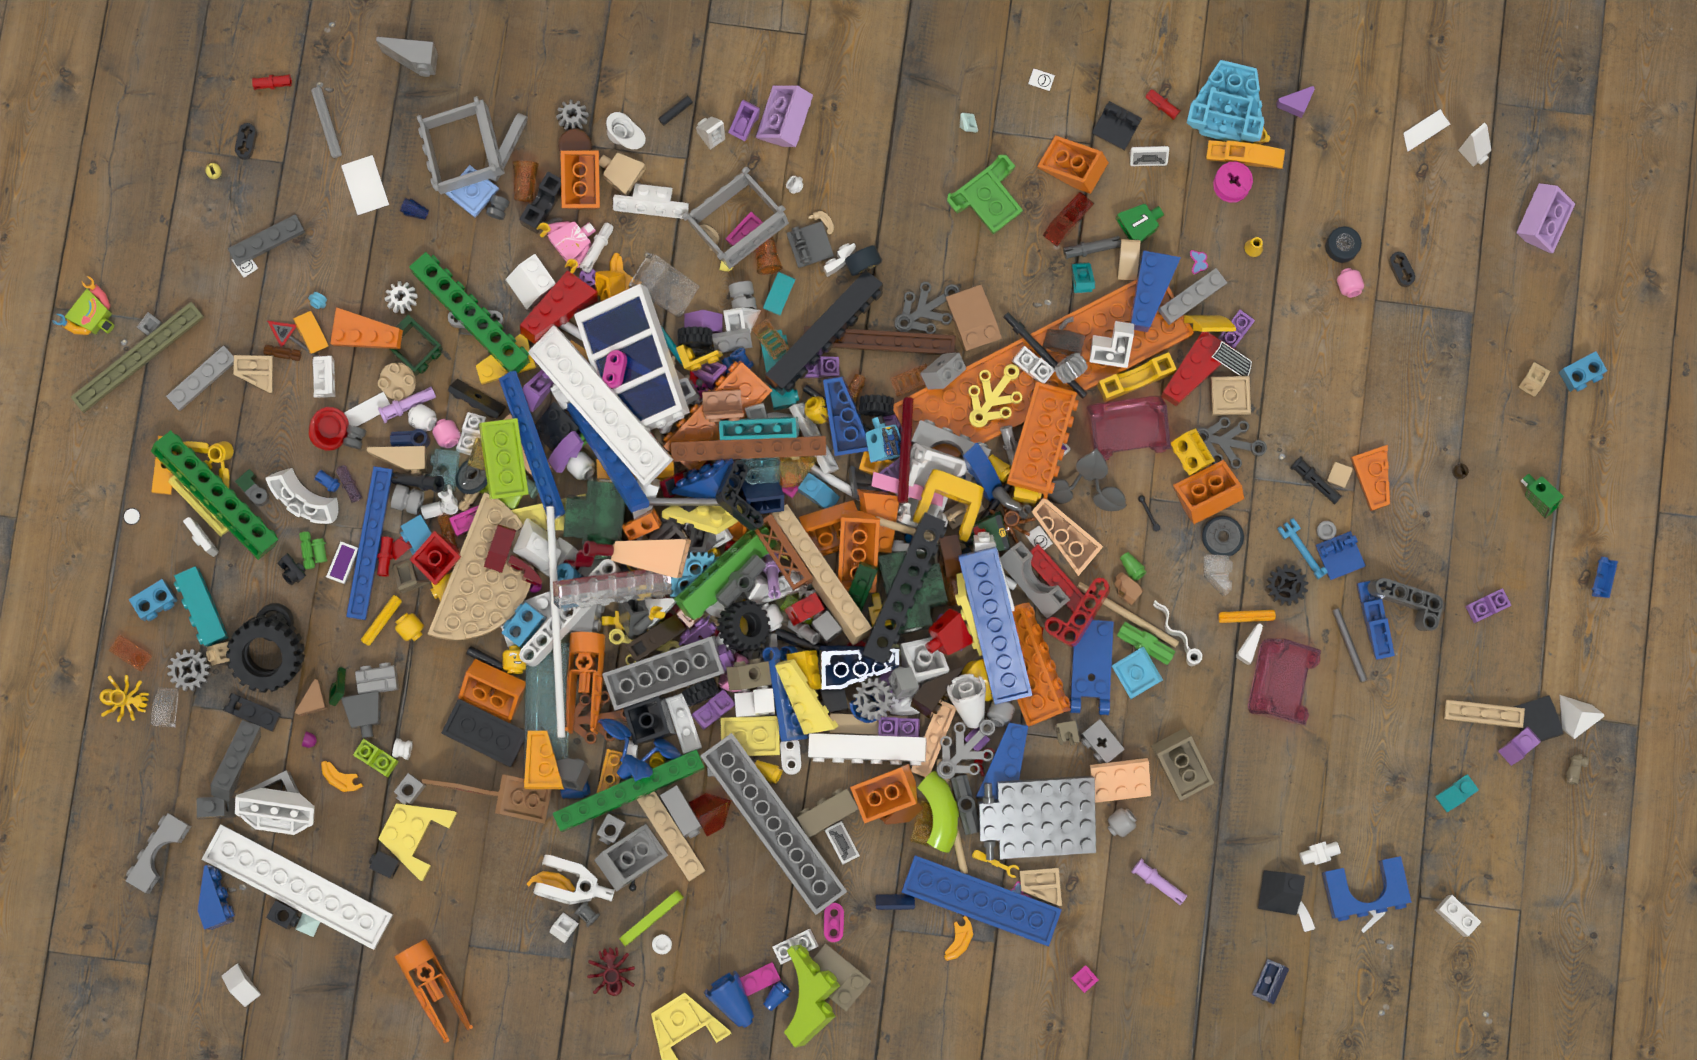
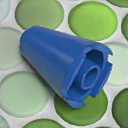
M733 971V975L727 973L711 984L713 988L710 991L708 989L704 991L705 996L738 1027L743 1026L745 1028L753 1022L754 1014L740 976L736 971Z

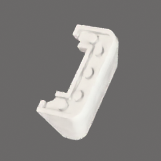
M915 443L911 447L909 486L917 484L924 487L932 469H937L960 478L967 471L965 460ZM945 496L942 507L930 504L927 513L946 521L944 527H947L948 519L943 513L948 499ZM908 497L907 503H899L897 520L901 523L917 527L918 523L912 520L919 500Z

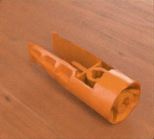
M573 632L570 634L566 691L567 727H565V731L569 734L573 733L577 675H579L578 692L584 694L590 693L591 675H593L590 731L595 735L598 734L596 729L602 695L606 636L594 632ZM575 657H577L575 663H576V666H577V668H578L579 670L574 669V658H575ZM595 658H598V671H596Z
M427 939L394 956L416 998L442 1037L443 1043L449 1042V1038L421 988L425 986L433 1002L441 999L444 996L435 981L436 978H438L467 1030L473 1028L468 1021L453 986ZM431 959L434 962L438 972L440 973L435 977L434 968L427 963V961ZM422 969H424V971L428 970L429 974H427V979L425 978V976L423 978L421 977L420 973H422ZM411 970H414V971H415V975H414V976H415V979H416L418 982L423 983V984H421V985H419L418 987H416V985H415L414 981L412 980V978H411L409 972H410Z

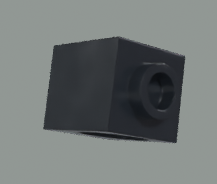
M377 851V853L372 854L369 860V864H371L369 868L393 879L401 861L381 851Z
M275 900L266 918L285 929H290L291 927L294 928L297 924L299 911ZM286 910L289 913V917L283 922L280 919V913Z

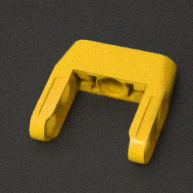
M932 469L923 488L922 499L918 502L912 521L919 523L922 514L928 512L934 493L968 505L959 529V539L967 542L981 506L984 488L946 472Z

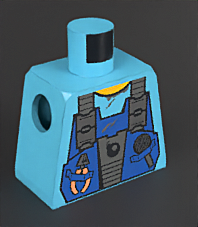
M883 416L873 418L872 421L875 429L866 432L871 463L899 457L901 435L897 426H886Z

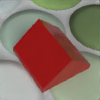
M434 531L409 560L434 585H437L458 562L461 555L454 544Z

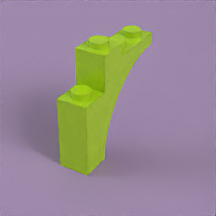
M801 944L793 945L787 950L798 976L799 999L795 1015L784 1033L795 1048L805 1046L836 1017L832 1012V1007L825 1000L840 987L836 976L829 970L821 972L819 965L811 959L808 950Z

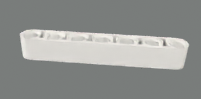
M606 559L589 576L604 575L610 566H613L611 573L621 571L615 562ZM607 589L571 594L559 607L561 640ZM583 595H587L586 600L584 602H580V598ZM570 609H573V614L570 617H567V612ZM552 616L520 651V659L529 666L534 667L540 664L553 649ZM547 638L546 644L541 646L542 639ZM531 652H534V657L531 660H528V655Z

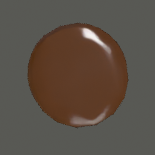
M574 128L565 131L560 136L558 148L560 153L561 151H591L592 143L584 131Z

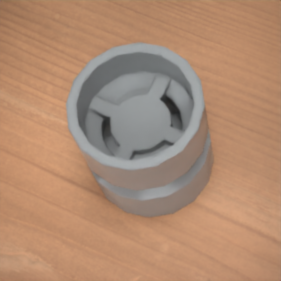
M742 281L729 285L730 297L734 299L731 301L732 309L742 307L757 309L755 297L752 296L754 289L751 281Z
M398 484L392 496L391 508L400 511L406 509L408 513L418 515L423 504L424 491L418 489L410 491L409 487Z

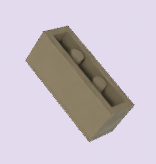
M840 788L832 793L833 797L826 800L824 797L815 803L816 807L811 810L807 807L798 813L799 817H797V820L808 838L813 837L859 810L848 789L843 791Z

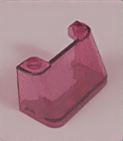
M1148 396L1087 406L1093 450L1096 448L1099 450L1105 461L1110 459L1109 457L1113 455V452L1150 447L1156 453H1162L1166 449H1171L1167 404L1161 396Z
M1284 638L1265 639L1259 650L1248 711L1258 716L1306 725L1309 713L1308 709L1302 706L1301 703L1308 669H1313L1320 663L1321 650Z

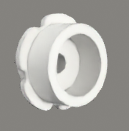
M796 176L790 177L786 188L792 194L800 192L803 188V179Z

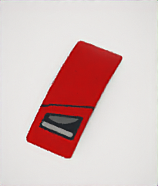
M402 536L393 542L391 555H393L394 560L396 561L412 545L409 541L405 542Z

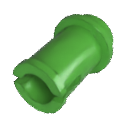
M323 538L312 540L311 547L314 550L315 563L328 561L325 551L326 542H324Z

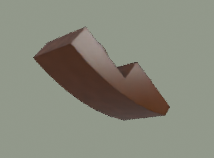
M952 534L943 538L939 537L940 556L943 559L944 575L950 577L962 573L958 557L962 555L958 535Z

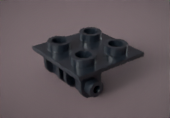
M1109 101L1092 134L1125 151L1142 118Z
M555 401L535 424L539 438L552 452L570 432L576 431L578 435L580 434L578 425Z

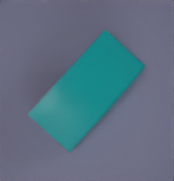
M778 271L763 309L781 315L796 279Z

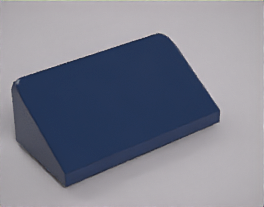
M907 894L876 895L875 907L877 910H914L915 897Z
M1267 959L1252 995L1274 1004L1289 968Z

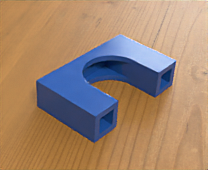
M1401 856L1378 861L1383 879V890L1380 896L1370 903L1358 901L1352 896L1348 888L1344 868L1322 872L1332 919L1338 918V921L1350 919L1349 915L1357 914V918L1368 916V911L1376 910V914L1387 912V907L1395 906V910L1406 908V903H1411Z

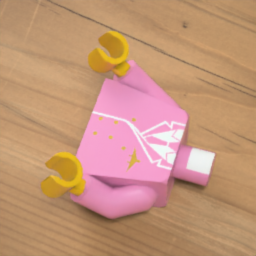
M575 221L551 224L541 223L536 228L537 230H543L540 234L541 237L548 233L549 241L566 261L565 268L567 266L572 267L570 273H574L576 268L580 267L589 248L592 246L587 237L595 232V229L589 222L580 228Z

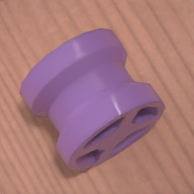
M591 269L588 273L582 270L579 274V279L593 289L596 288V271Z

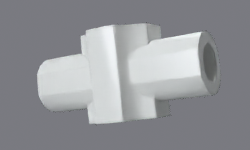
M1326 842L1309 846V850L1299 853L1303 865L1314 862V865L1330 861L1332 856L1341 854L1337 842L1327 845Z

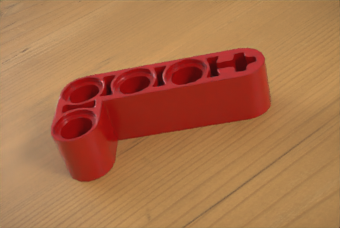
M1097 578L1092 582L1067 624L1056 617L1047 619L1045 622L1047 633L1069 647L1076 646L1110 592L1107 580ZM1102 584H1104L1103 586L1105 590H1100L1098 592L1097 585L1101 586ZM1088 600H1095L1096 605L1094 608L1089 609L1086 607V602ZM1079 616L1086 618L1085 623L1082 625L1076 624V619ZM1052 623L1059 624V628L1055 632L1049 630V626ZM1068 633H1075L1076 637L1073 641H1066Z

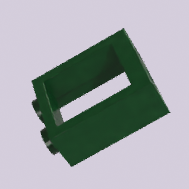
M408 314L396 326V328L403 330L402 337L414 327L434 348L416 367L396 349L389 350L417 376L419 373L423 374L428 369V364L432 360L435 361L441 356L443 348Z

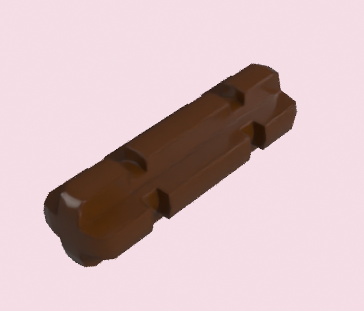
M265 345L263 350L265 356L274 355L277 358H291L295 361H300L301 351L296 349L292 351L290 348L278 346L274 348L272 345Z

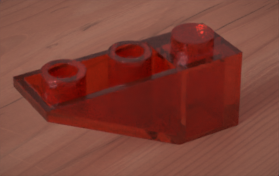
M1079 192L1049 224L1043 236L1058 247L1095 203Z

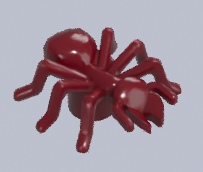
M609 947V953L604 948V957L601 951H599L600 959L607 963V967L592 960L588 961L589 964L606 970L603 973L587 976V978L603 976L604 980L593 991L594 994L607 983V993L612 996L619 995L623 989L620 980L632 987L635 986L634 983L620 975L622 972L635 970L634 966L617 970L625 962L629 953H626L617 964H613L619 952L616 947V955L614 956L613 949Z

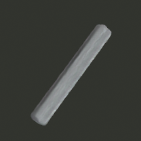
M321 87L313 88L311 92L331 156L333 158L342 156L322 89Z

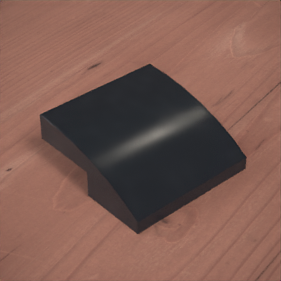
M1550 695L1514 706L1525 708L1523 728L1519 729L1520 732L1528 726L1541 742L1564 734Z

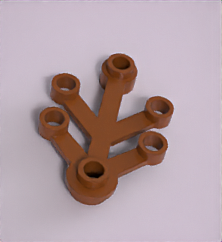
M603 691L602 695L607 694L608 699L606 701L601 700L600 710L605 703H608L610 701L609 693L606 691ZM583 694L580 696V702L575 707L573 731L582 736L588 744H594L597 740L596 735L592 732L588 733L580 726L581 724L590 725L591 710L586 716L578 717L584 707L591 704V697ZM588 697L589 702L586 704L582 703V698ZM623 708L620 711L601 713L598 717V720L622 719V721L627 722L626 717L623 716ZM598 722L596 730L599 733H601L607 741H614V737L612 739H608L606 737L608 732L603 728L602 724ZM593 735L594 741L589 742L587 737Z

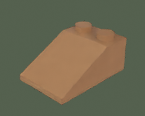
M982 285L945 297L963 351L1002 339Z

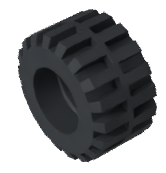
M742 601L732 603L729 608H724L725 610L721 611L719 614L721 618H718L717 621L720 623L717 626V631L720 630L721 634H719V637L724 639L723 643L725 645H729L728 648L735 649V651L758 648L766 642L765 638L769 637L770 633L768 630L771 629V625H768L770 618L766 616L767 611L762 610V605L756 604L754 601ZM742 616L746 619L748 624V631L746 635H744L740 629V620Z

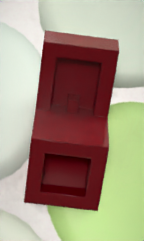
M498 524L484 567L503 572L517 530Z

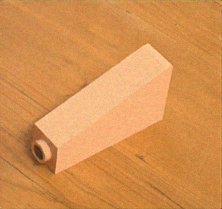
M691 540L615 541L611 561L674 578H682Z

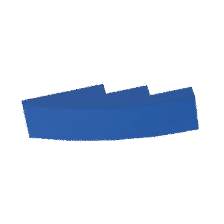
M976 442L963 457L968 472L974 477L976 484L984 488V497L991 502L994 499L992 495L993 490L996 487H1002V484L988 457Z
M1369 580L1356 584L1375 660L1392 657L1395 654L1383 601L1381 598L1374 597L1369 593L1368 584L1371 581Z

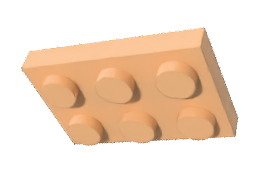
M1148 758L1090 765V776L1095 777V803L1151 796Z

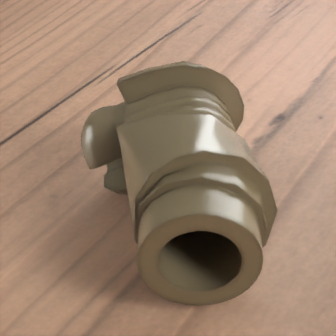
M1582 754L1573 755L1570 758L1571 764L1566 772V783L1578 785L1581 766L1587 767L1589 758L1582 757Z

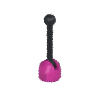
M702 379L696 380L695 388H697L702 398V392L705 391V388L706 391L709 389Z

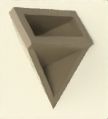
M410 560L393 565L397 586L402 593L431 583Z

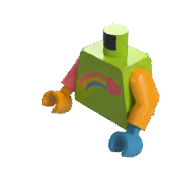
M87 276L91 280L90 284L85 285L83 281L81 283L85 288H90V291L88 289L84 291L65 317L62 314H56L61 318L59 323L54 320L52 322L55 325H62L64 329L76 335H89L90 333L96 335L100 329L108 334L115 326L108 320L112 314L109 311V300L106 293L97 284L94 285V280Z

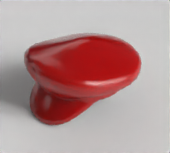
M324 407L313 415L309 425V438L315 447L325 451H332L338 449L343 444V440L348 434L347 428L349 425L348 418L344 412L334 407Z

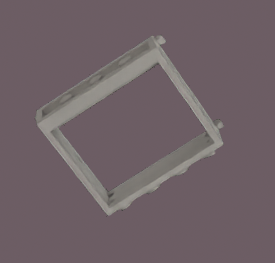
M476 96L473 103L422 119L421 115L417 116V120L420 123L418 131L420 137L424 140L422 148L425 155L428 156L429 161L426 164L429 172H432L433 178L430 180L435 191L444 194L505 174L489 108L483 99L479 100L478 96ZM476 114L489 167L442 182L429 129Z
M744 167L740 175H737L730 183L721 187L713 196L708 197L700 206L691 210V213H684L682 216L684 221L688 220L690 226L729 269L789 224L783 212L786 210L783 205L778 207L748 174L750 171L748 167ZM749 185L775 214L724 253L698 223Z

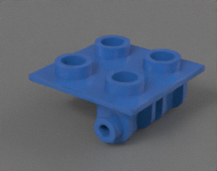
M1351 531L1315 545L1330 580L1365 567L1356 544L1358 542L1355 535H1352Z

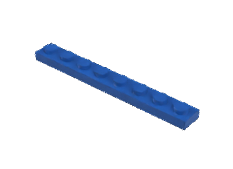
M510 371L499 378L512 418H518L521 444L546 516V507L553 506L556 520L566 513L517 372Z
M568 403V412L578 425L581 433L631 513L649 507V500L629 468L572 403Z
M373 467L347 618L367 621L393 469Z

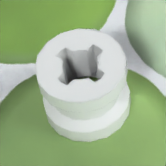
M396 738L392 756L395 758L400 756L405 760H409L412 751V741L404 742Z

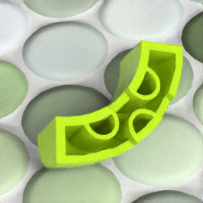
M933 771L917 787L927 798L933 813V828L927 843L942 852L948 853L953 847L958 833V806L950 791V786L936 771Z

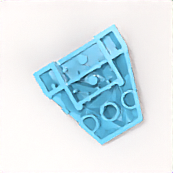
M1220 60L1204 87L1201 88L1196 99L1191 103L1186 123L1192 128L1198 129L1199 133L1203 136L1223 141H1260L1264 117H1262L1261 112L1262 102L1259 98L1260 87L1257 69Z

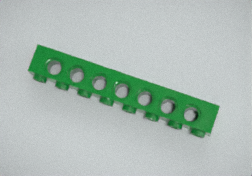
M425 252L410 265L409 268L414 276L453 314L508 373L516 371L518 374L530 363L529 353L522 346L519 348L515 344V338L510 333L506 335L502 331L504 329L497 320L493 321L490 318L491 314L485 307L480 308L477 305L478 301L472 294L467 295L464 292L465 287L459 281L455 282L451 278L453 275L447 268L442 269L439 266L440 262L434 255L430 257ZM432 271L437 272L436 276L429 277V274ZM443 285H450L447 290H441ZM457 297L463 298L460 303H454V300ZM469 310H475L473 316L466 315ZM481 324H488L486 329H479ZM494 337H501L499 342H492V339ZM507 350H514L512 355H504Z
M170 430L153 444L151 452L258 560L275 547L278 541L275 532L268 529L263 524L262 519L259 516H255L250 511L249 506L241 502L236 497V493L224 485L222 479L215 475L209 469V466L204 461H201L196 456V453L183 443L179 435L174 434ZM172 451L179 453V455H174ZM185 465H190L193 469H188ZM199 479H204L206 482L203 483ZM212 492H217L220 496H215ZM226 506H231L233 510L227 509ZM239 519H243V520H245L247 523H245V524H244V523H241V522L239 521ZM252 533H257L260 537H255Z
M696 749L653 768V774L650 777L642 778L638 781H635L634 778L628 779L553 813L559 830L565 832L698 773L705 768Z

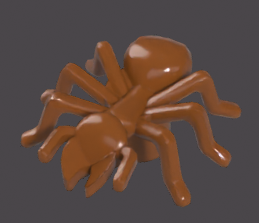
M1002 504L1005 516L1002 518L1007 533L1011 532L1017 544L1019 541L1013 528L1022 534L1030 536V533L1018 527V524L1035 521L1036 518L1020 520L1021 517L1018 511L1010 509L1008 512L1007 507ZM989 510L991 514L995 513L994 510Z

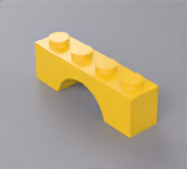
M1168 352L1151 359L1149 362L1133 370L1100 380L1097 387L1105 403L1173 375L1177 369Z

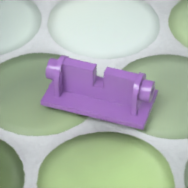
M710 615L706 618L701 617L694 624V628L684 631L680 635L679 646L683 643L688 645L701 640L698 637L699 635L704 639L712 635L717 626L714 622L709 623Z

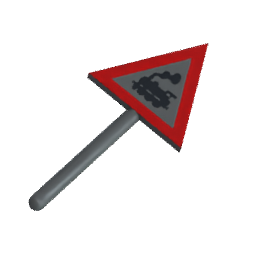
M267 321L280 347H283L288 339L309 352L307 346L291 336L297 328L296 325ZM312 353L314 357H319L317 353Z

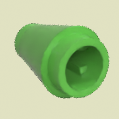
M1129 552L1121 556L1120 560L1131 579L1137 581L1146 574L1145 566Z

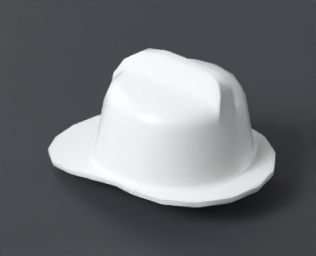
M614 112L608 116L606 121L607 136L613 143L621 144L629 149H639L645 144L646 138L644 133L628 116L620 112Z

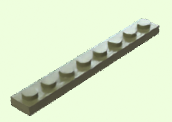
M190 302L72 395L71 399L85 413L200 322L204 316Z

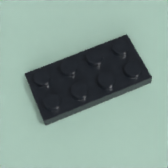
M458 698L441 734L508 767H512L528 732Z

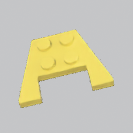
M737 505V510L742 514V509ZM670 506L662 511V518L668 520L671 517L677 519V523L694 524V528L716 535L738 522L721 506H698L690 512L679 506Z
M396 804L378 839L419 880L424 881L431 865L413 857L431 820L450 829L457 812Z
M683 993L651 1014L662 1060H678L671 1047L703 1026L708 1028L716 1043L731 1034L728 1028L686 993Z

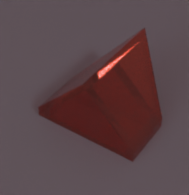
M705 793L689 802L707 837L724 828L731 804L730 799Z

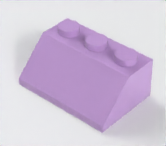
M773 86L756 138L782 147H796L813 95L799 86Z
M1539 183L1524 218L1519 225L1517 234L1525 242L1549 253H1554L1575 203L1558 186Z

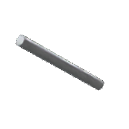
M647 498L649 506H720L716 498Z
M1335 609L1332 612L1360 683L1368 679L1340 609Z

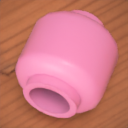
M1347 268L1342 270L1337 278L1342 295L1352 298L1362 293L1364 282L1359 271Z
M446 419L437 421L436 426L432 430L437 444L445 448H452L457 445L460 439V432L455 422Z

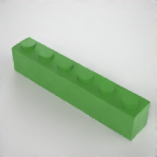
M766 526L759 528L761 534L770 535ZM750 530L747 531L674 598V601L685 616L693 620L701 617L709 606L717 602L715 596L729 582L731 573L739 571L754 554L761 559L769 554L756 533ZM771 539L770 548L772 550L778 544L776 540Z

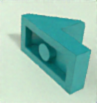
M1072 264L1074 293L1092 292L1095 289V280L1091 264Z
M1466 774L1435 796V798L1447 813L1465 802L1467 798L1479 789L1469 775Z

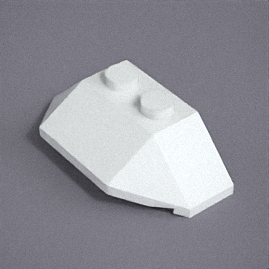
M258 788L236 795L235 814L240 816L254 829L295 835L314 823L315 806L300 793Z

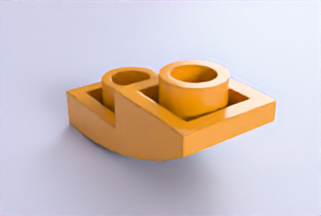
M311 311L293 318L310 354L328 347L327 341Z

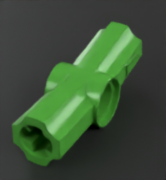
M1127 622L1122 625L1117 637L1130 643L1137 650L1144 647L1148 655L1165 665H1168L1174 656L1175 650L1159 642V639L1146 631L1142 632Z

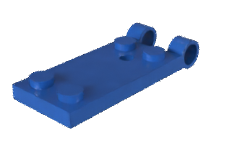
M1076 619V624L1082 625L1086 620ZM1092 620L1080 642L1073 647L1070 713H1080L1081 697L1099 698V715H1109L1114 621ZM1089 674H1093L1095 676L1094 681L1088 680Z
M784 646L781 650L777 647H767L762 654L764 661H769L781 742L809 739V734L804 735L775 667L780 662V658L783 661H787L786 654L788 649L790 653L798 652L794 646ZM771 650L773 652V659L770 658Z

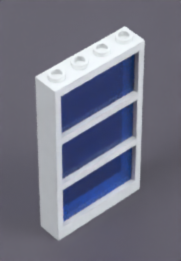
M638 284L574 314L590 365L602 378L607 355L613 350H619L626 354L627 364L621 386L612 390L649 432L656 427H665L668 425V422L684 418L685 414L690 413L648 287ZM617 356L614 357V359H613L614 362L617 361ZM613 375L610 376V381H612Z

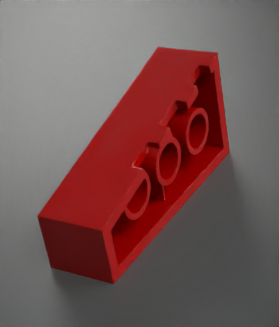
M567 270L520 324V334L536 344L553 325L556 327H560L562 324L565 325L569 322V319L574 317V314L598 301V291Z
M1202 332L1163 391L1161 397L1177 407L1216 371L1222 363L1212 356L1220 347L1221 340L1209 332Z

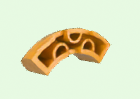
M616 271L595 272L596 291H598V296L600 295L601 302L626 290L625 274ZM631 303L604 316L606 321L612 323L615 328L614 331L624 340L647 329L648 321L643 319L634 310Z

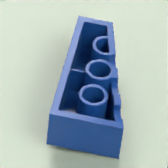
M1143 251L1130 323L1134 324V330L1148 332L1181 257Z
M844 376L824 379L823 384L834 455L868 451L867 431Z
M1008 723L976 795L977 798H983L984 783H992V796H994V801H996L997 781L1019 780L1028 726Z

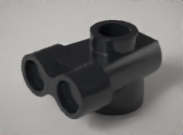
M288 553L277 563L285 570L282 576L290 585L296 582L299 583L306 576L304 573L306 570L300 563L296 564Z

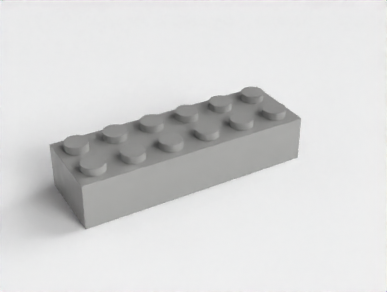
M711 636L603 673L602 675L614 710H618L724 674L727 671H725L719 657L716 637Z

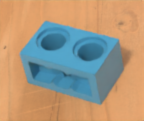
M1595 351L1563 368L1559 374L1570 392L1575 389L1578 392L1587 387L1586 383L1590 381L1595 383L1603 379V374L1607 372V369ZM1593 365L1596 373L1590 372L1588 366ZM1572 374L1579 376V382L1573 380Z
M163 579L129 599L138 616L143 621L155 619L158 616L157 613L173 608L175 606L174 603L178 601L168 583ZM166 592V599L159 601L160 593ZM149 602V610L143 612V604Z
M526 602L517 607L515 610L516 615L512 620L509 619L504 624V630L502 631L503 635L520 648L526 645L547 619L546 616ZM531 611L533 614V618L531 621L527 622L525 620V615L527 612ZM516 627H520L521 633L515 637L513 630Z

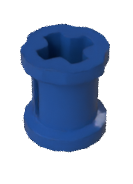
M739 348L730 354L731 360L737 363L741 360L749 369L754 365L746 356L744 348Z

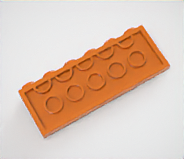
M740 360L738 363L735 361L728 368L730 372L725 377L722 375L715 382L716 387L712 391L740 389L742 410L744 412V417H740V419H746L745 407L761 403L772 392V389ZM703 402L699 405L697 403L694 404L689 410V416L686 419H680L676 424L677 428L673 433L669 431L663 438V446L670 453L671 442L720 440L719 422H709V419H705L703 415ZM707 460L680 462L689 470L694 468L699 470Z
M1036 382L1007 484L1044 494L1043 499H1047L1048 494L1053 493L1055 483L1052 480L1053 477L1058 476L1060 466H1057L1058 460L1062 461L1065 451L1062 449L1063 443L1067 444L1070 434L1066 431L1068 427H1072L1074 417L1071 414L1072 411L1077 410L1079 400H1076L1077 392Z
M1028 602L1015 606L1012 613L1033 695L1017 699L1025 722L1030 727L1068 712L1071 708L1069 698L1063 690L1062 680L1057 675L1056 665L1050 657L1049 647L1043 639L1042 629L1036 621L1035 611Z

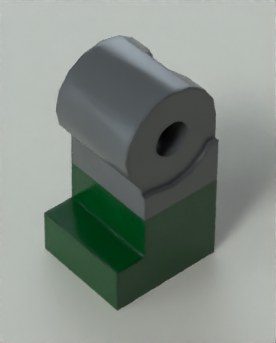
M248 469L235 482L252 502L258 506H264L269 502V494L253 481L257 476Z

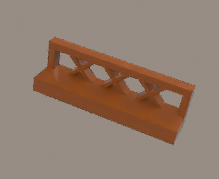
M772 514L765 517L763 525H767L770 535L761 534L759 529L754 532L792 590L794 591L804 584L807 586L812 583V575ZM771 539L778 542L781 547L780 551L770 548ZM781 555L787 556L791 562L790 567L781 565ZM792 571L797 572L802 579L796 584L790 578Z

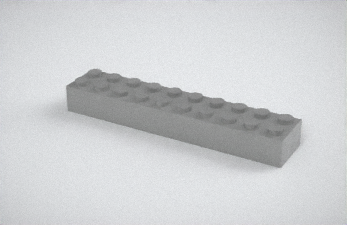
M732 733L700 756L815 915L847 892Z

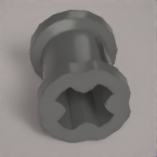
M584 902L574 913L586 922L587 927L591 926L600 916L599 913H595L588 906L587 902Z

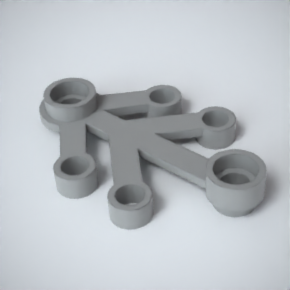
M991 720L982 721L979 726L980 730L965 745L964 731L966 727L962 722L956 723L954 725L956 755L951 760L950 746L952 739L949 736L941 738L942 761L937 765V773L941 778L950 779L955 773H969L970 775H977L979 773L980 767L976 763H972L969 766L957 765L962 759H983L986 762L992 760L993 752L991 750L969 752L984 736L993 734L995 724ZM962 725L963 731L958 732L956 726ZM984 725H989L990 731H984ZM945 738L950 741V744L947 746L942 743ZM985 752H989L991 754L990 759L984 758ZM944 766H948L950 768L949 773L943 772ZM971 766L977 767L976 773L970 771Z

